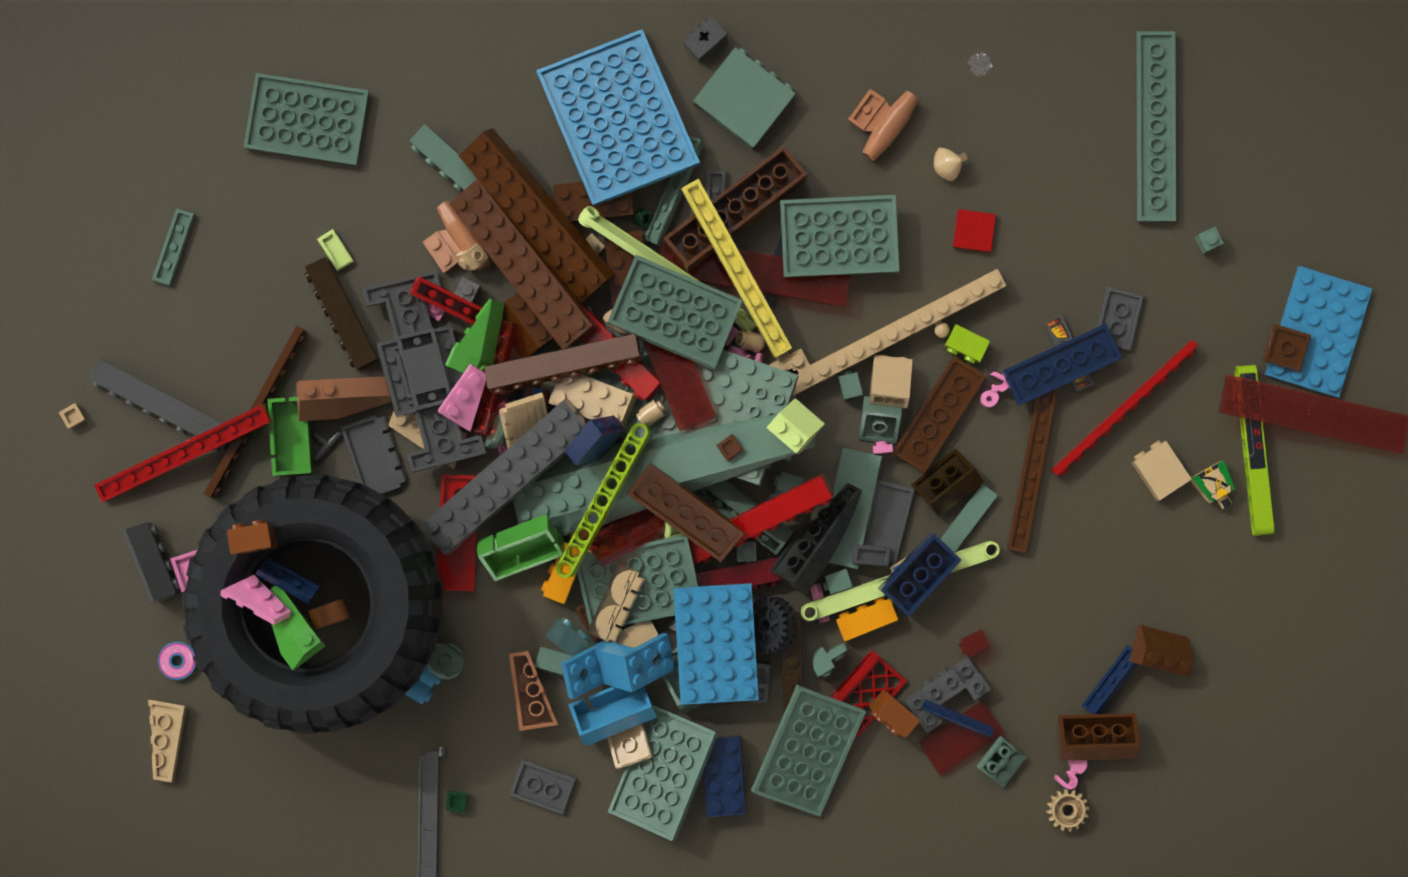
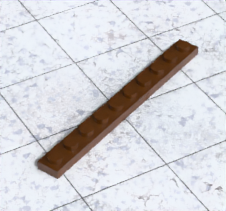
M299 326L295 327L251 409L262 404L267 409V399H269L270 395L276 393L279 379H283L287 373V364L289 361L292 362L297 354L295 351L297 346L302 345L306 338V331ZM250 432L232 441L203 493L204 495L214 498V496L220 494L223 488L221 484L224 479L227 480L232 472L230 467L233 462L236 463L240 458L241 452L239 451L243 445H247L251 437L249 435Z
M1058 388L1035 399L1007 549L1024 553L1027 551Z

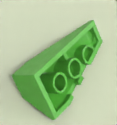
M492 299L487 301L477 314L476 322L473 326L465 330L464 333L466 335L461 342H456L445 365L462 373L465 372L470 363L484 372V367L493 365L504 303Z
M274 586L270 591L291 611L289 618L271 625L280 653L294 671L326 645L286 592Z

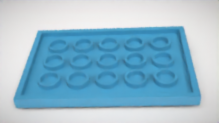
M1298 266L1280 326L1311 335L1300 372L1268 363L1265 376L1339 398L1372 288Z
M752 584L673 588L681 705L759 700Z

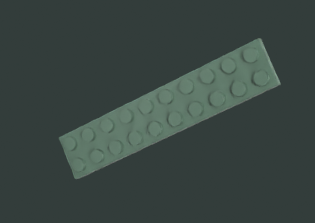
M1175 31L1136 32L1137 222L1176 221Z

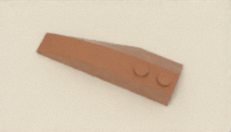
M385 377L307 380L296 383L299 421L339 419L392 402Z

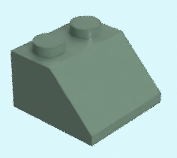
M864 396L858 440L887 441V443L896 444L902 408L869 404L870 397Z

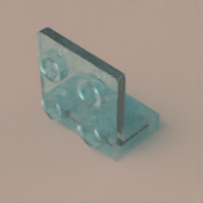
M557 618L556 623L545 636L568 655L575 656L582 652L590 642L587 640L589 636L580 629L578 631L573 629L572 626L574 624L567 618Z

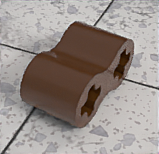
M340 599L308 611L314 630L351 618L345 599Z

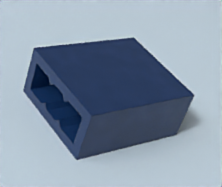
M614 415L591 419L566 448L565 452L575 465L599 461L625 429Z

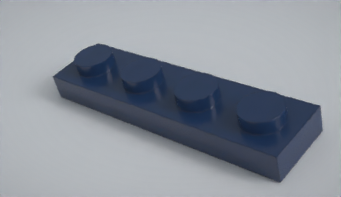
M1126 646L1081 705L1091 714L1102 713L1138 664L1129 662L1132 647Z

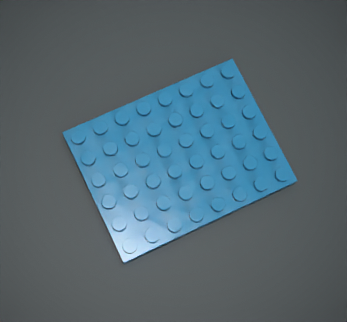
M643 29L536 70L593 207L700 165V161Z

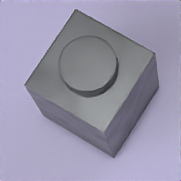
M462 277L454 294L474 303L482 287Z

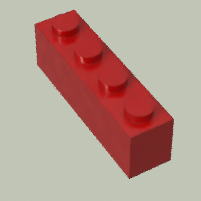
M417 276L408 293L471 325L476 322V316L482 309V307Z

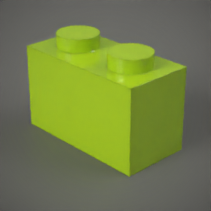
M955 324L944 347L948 348L947 352L955 356L958 354L965 356V361L975 364V362L979 363L990 341Z

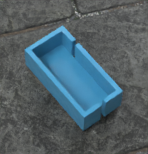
M645 686L634 692L610 687L588 696L594 708L590 710L585 698L568 704L579 736L585 747L657 718Z

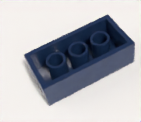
M930 532L878 589L909 617L960 563L961 559L934 533Z
M740 736L717 737L703 771L707 817L746 814Z

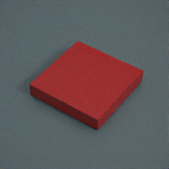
M958 209L953 248L991 252L996 214Z

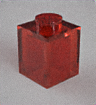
M982 629L960 638L961 643L958 644L963 655L967 654L968 657L990 647Z

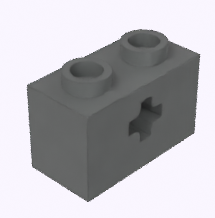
M713 17L709 20L707 18L698 25L700 27L695 32L691 31L684 37V46L698 62L727 38V33ZM701 35L704 37L708 35V41H701Z

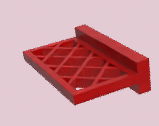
M870 650L830 697L843 702L846 700V703H849L851 693H859V703L851 705L859 706L863 709V706L870 705L872 702L862 703V692H872L873 701L875 700V691H882L883 689L894 697L907 680L874 651ZM878 662L884 665L885 674L874 675V667ZM896 676L901 681L896 687H888V677ZM885 677V688H875L874 678ZM866 678H871L872 689H862L861 682ZM873 715L864 716L863 719L867 720L864 723L862 720L861 727L855 736L856 739L875 719Z

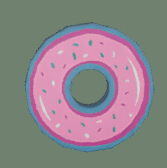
M178 641L163 647L158 657L159 669L163 675L174 680H181L190 676L196 668V663L193 660V656H195L193 648L184 642ZM176 655L182 657L183 662L180 666L173 664V658Z

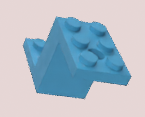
M662 633L635 648L611 641H602L561 662L568 697L571 699H575L602 684L634 692L675 670L669 636L666 633ZM655 655H657V660L655 663H653V659L655 658ZM582 669H584V674L580 678V673Z

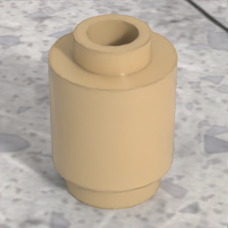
M744 330L739 331L736 335L735 343L741 349L758 353L765 346V340L761 334Z
M652 400L640 409L636 416L642 424L651 426L665 416L664 411L666 408L660 401Z

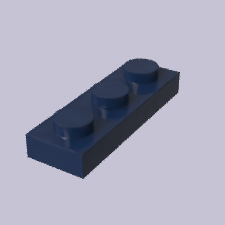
M269 558L264 560L256 572L257 576L309 604L319 589V586Z

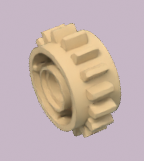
M1064 789L1063 793L1056 791L1057 796L1051 795L1052 802H1047L1050 809L1046 810V813L1051 814L1048 818L1049 821L1054 820L1053 826L1057 827L1060 825V830L1062 831L1065 827H1067L1069 832L1072 830V827L1079 829L1078 824H1085L1083 819L1084 817L1088 818L1085 812L1089 810V807L1084 805L1087 800H1081L1082 794L1078 793L1075 795V790L1073 789L1070 793H1068L1067 789ZM1066 805L1072 806V812L1069 815H1064L1063 808Z

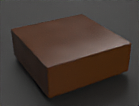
M733 434L716 445L727 461H730L744 450Z

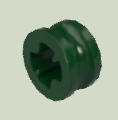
M639 208L635 212L634 223L636 225L647 227L651 223L652 213L649 210Z

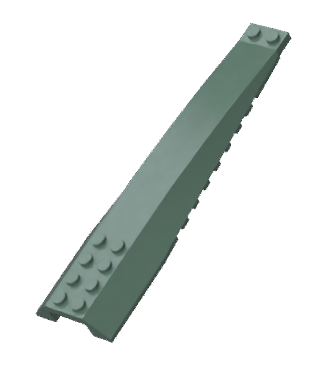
M778 414L649 438L603 525L647 509L630 497L627 492L650 463L654 464L689 491L694 492L795 455L796 453L767 429V426ZM733 434L744 450L730 461H727L716 445ZM814 438L804 450L817 447ZM623 443L612 445L599 461L575 465L568 455L559 459L513 499L518 524L547 514L561 536L575 533ZM630 444L628 446V453L633 455L636 447ZM621 461L618 469L621 472L626 470V463ZM614 478L609 481L611 489L617 487V481ZM603 495L600 498V504L606 506L608 499ZM595 512L590 517L593 523H596L599 519Z

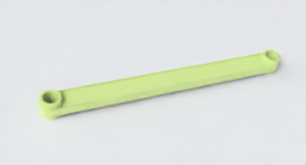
M587 206L581 212L578 220L583 226L593 228L632 255H638L699 281L600 216L594 207ZM739 308L734 322L738 324L742 331H753L756 324L750 313Z
M986 541L955 552L961 561L950 573L997 557L1000 551L998 544L993 541ZM992 544L995 548L994 553L988 555L986 549ZM890 575L809 602L802 606L801 616L807 621H813L883 597L885 595L878 587ZM808 607H813L814 614L811 617L805 616V610Z

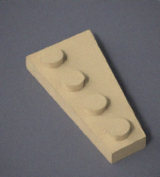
M393 411L388 426L424 449L415 415L410 414L396 418ZM460 431L462 440L466 439L467 433ZM457 462L446 465L455 470Z
M148 700L151 713L149 720L152 729L153 779L172 783L175 780L187 706Z

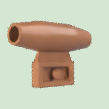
M870 89L849 117L848 121L862 131L872 132L862 151L863 155L868 159L875 161L893 143L906 125L919 100L913 93L906 91L896 102L889 106L885 98Z
M449 200L437 207L446 230L437 231L422 242L445 274L458 265L456 255L460 251L469 250L474 244L479 243L449 205ZM489 255L488 259L477 268L479 271L491 265L492 261Z

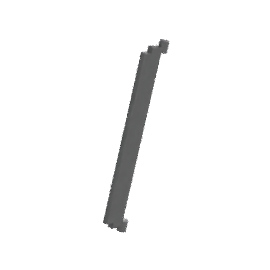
M439 746V751H427V756H420L417 877H437L439 756H446L447 746Z

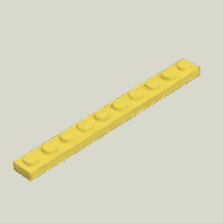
M697 179L681 188L774 358L792 349L700 180Z

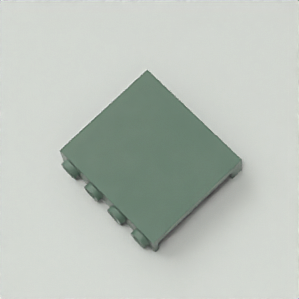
M735 47L693 100V104L754 150L760 139L792 98H795L796 93L793 92L795 89L791 85L781 83L779 77L774 72L770 71L768 73L763 69L765 66L761 62L750 59L748 57L749 54L744 49H737Z

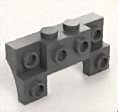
M968 657L950 669L945 667L937 673L938 677L934 680L931 678L927 679L921 684L923 686L921 689L904 700L914 716L920 720L919 723L926 733L941 724L942 720L940 717L922 710L921 707L924 700L941 705L964 688L976 700L990 690Z

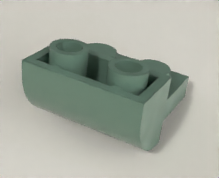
M843 643L838 644L825 652L822 646L815 651L812 658V667L818 677L822 676L824 678L833 673L832 668L835 666L831 660L837 661L845 656L844 652L847 651Z
M999 736L976 767L1003 788L1027 757Z

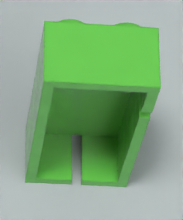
M289 397V402L287 398L267 399L268 414L272 420L269 422L271 455L278 456V459H271L272 476L314 474L311 421L298 420L297 397Z
M547 514L498 532L496 537L490 535L477 540L478 558L494 581L561 557L564 553V539Z

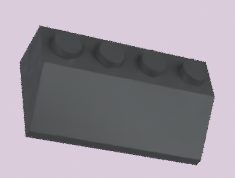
M146 522L122 530L150 602H160L179 594L178 589L180 587L178 581L172 576L171 571H173V567L169 560L166 561L164 556L166 550L163 543L158 541L157 536L159 533L155 524L152 525L151 522Z

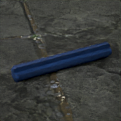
M924 700L922 704V710L987 737H991L994 732V728L990 725L929 700Z

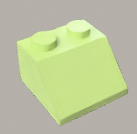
M795 398L778 413L767 426V429L796 454H800L825 423Z

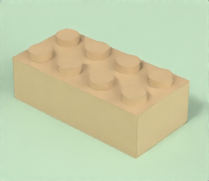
M581 374L578 378L566 377L562 378V381L556 382L548 403L557 406L563 400H570L584 418L591 420L614 415L625 429L637 397L629 392Z

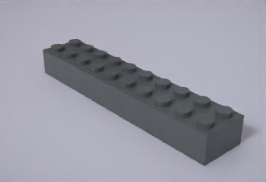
M563 400L420 526L444 555L451 554L566 454V448L588 422L570 400Z

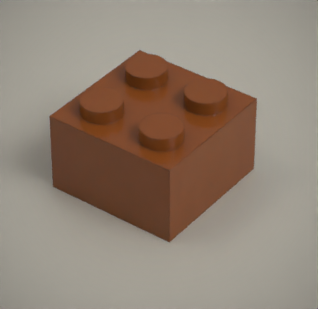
M267 520L252 521L251 526L244 523L232 525V529L227 530L231 554L239 555L277 548L274 524L268 523Z
M884 689L869 705V708L873 710L871 715L883 725L887 723L885 726L897 737L902 735L906 738L920 722L917 717Z

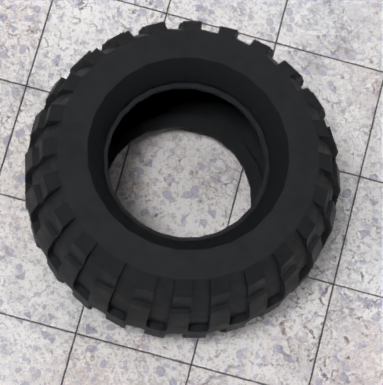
M327 475L289 476L276 480L274 483L257 486L244 494L243 498L237 502L229 504L218 515V520L209 529L204 531L198 543L199 548L195 556L189 560L186 573L188 581L185 591L182 592V609H185L186 624L183 625L187 641L191 643L195 654L193 660L201 673L204 672L211 682L210 687L222 699H227L234 706L235 711L264 723L266 727L294 731L298 734L336 732L365 723L398 703L403 695L419 681L423 670L437 649L435 648L439 632H441L444 619L442 609L444 593L443 582L438 572L434 550L428 545L417 523L404 513L403 509L392 499L385 497L364 484ZM267 520L268 523L274 524L277 548L239 555L230 553L227 530L232 529V525L244 523L251 526L252 521ZM311 542H323L345 552L363 573L370 592V614L367 627L359 642L346 655L335 662L327 665L303 663L293 671L282 657L279 648L272 642L265 631L262 618L253 614V610L248 607L236 605L235 600L229 597L227 599L223 598L221 590L252 575H255L263 583L264 579L257 576L256 572L266 558L277 562L284 554L295 547Z

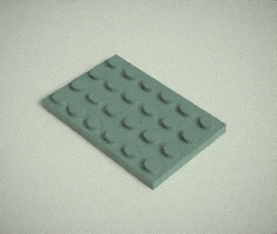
M256 73L243 148L357 166L369 90Z
M896 195L780 200L784 278L899 272Z
M635 255L607 325L631 335L636 334V337L714 370L743 300Z
M683 534L671 538H662L587 553L577 571L589 626L593 621L618 563L640 572L638 576L645 579L639 592L632 589V592L638 594L632 609L624 607V609L630 611L625 625L674 616L673 588L699 586L690 542Z
M797 684L751 791L760 796L820 817L866 711Z
M653 705L657 718L644 723L653 758L625 767L608 813L675 842L718 732Z

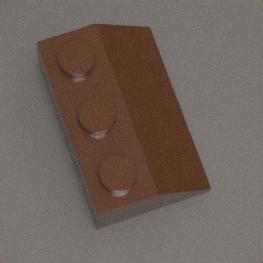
M516 293L504 302L500 327L522 358L531 357L555 340L519 293Z
M1138 624L1129 662L1190 677L1194 656L1188 637Z

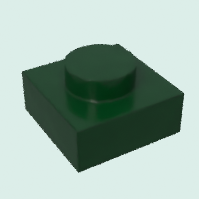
M448 791L445 810L465 813L467 793Z

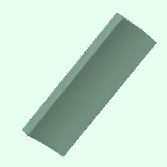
M847 448L842 449L833 497L847 483L861 489L862 493L850 524L829 561L831 564L859 569L860 564L851 563L852 544L864 545L883 460L882 456Z

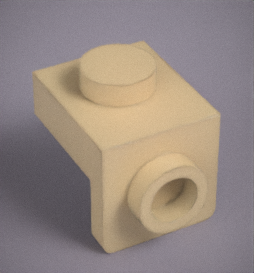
M476 243L469 250L460 251L456 258L460 267L469 271L477 269L488 259V255L480 244Z

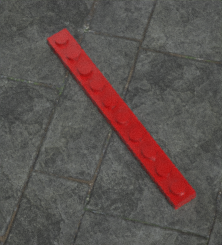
M1194 340L1189 341L1050 471L1055 476L1058 474L1064 475L1070 469L1068 465L1071 462H1078L1084 456L1082 452L1085 449L1089 448L1091 450L1098 443L1096 440L1101 435L1105 437L1112 430L1110 427L1115 422L1119 424L1126 417L1125 412L1129 409L1133 411L1140 404L1139 399L1143 396L1147 398L1154 391L1152 387L1157 383L1161 385L1168 378L1166 374L1171 370L1175 372L1182 365L1181 361L1185 357L1189 359L1196 353L1195 348L1198 344Z
M264 404L105 479L95 484L94 487L101 501L104 502L251 432L272 420Z

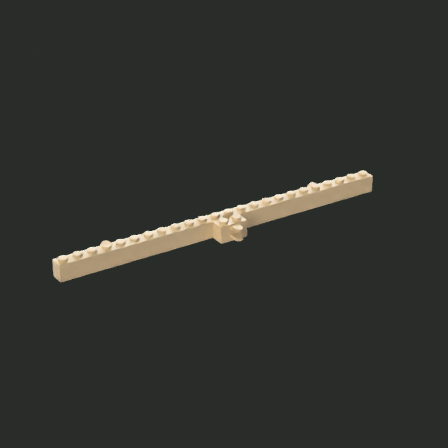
M996 269L811 365L801 348L791 354L786 351L777 357V361L769 365L788 372L790 370L796 371L799 374L793 392L795 396L935 324L934 332L936 336L940 338L946 337L950 329L941 320L1006 287V284L999 270Z

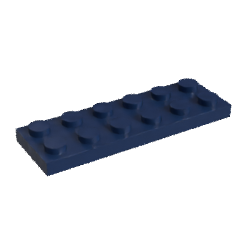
M1103 324L1003 370L1002 374L1017 406L1120 360L1122 357L1107 324Z

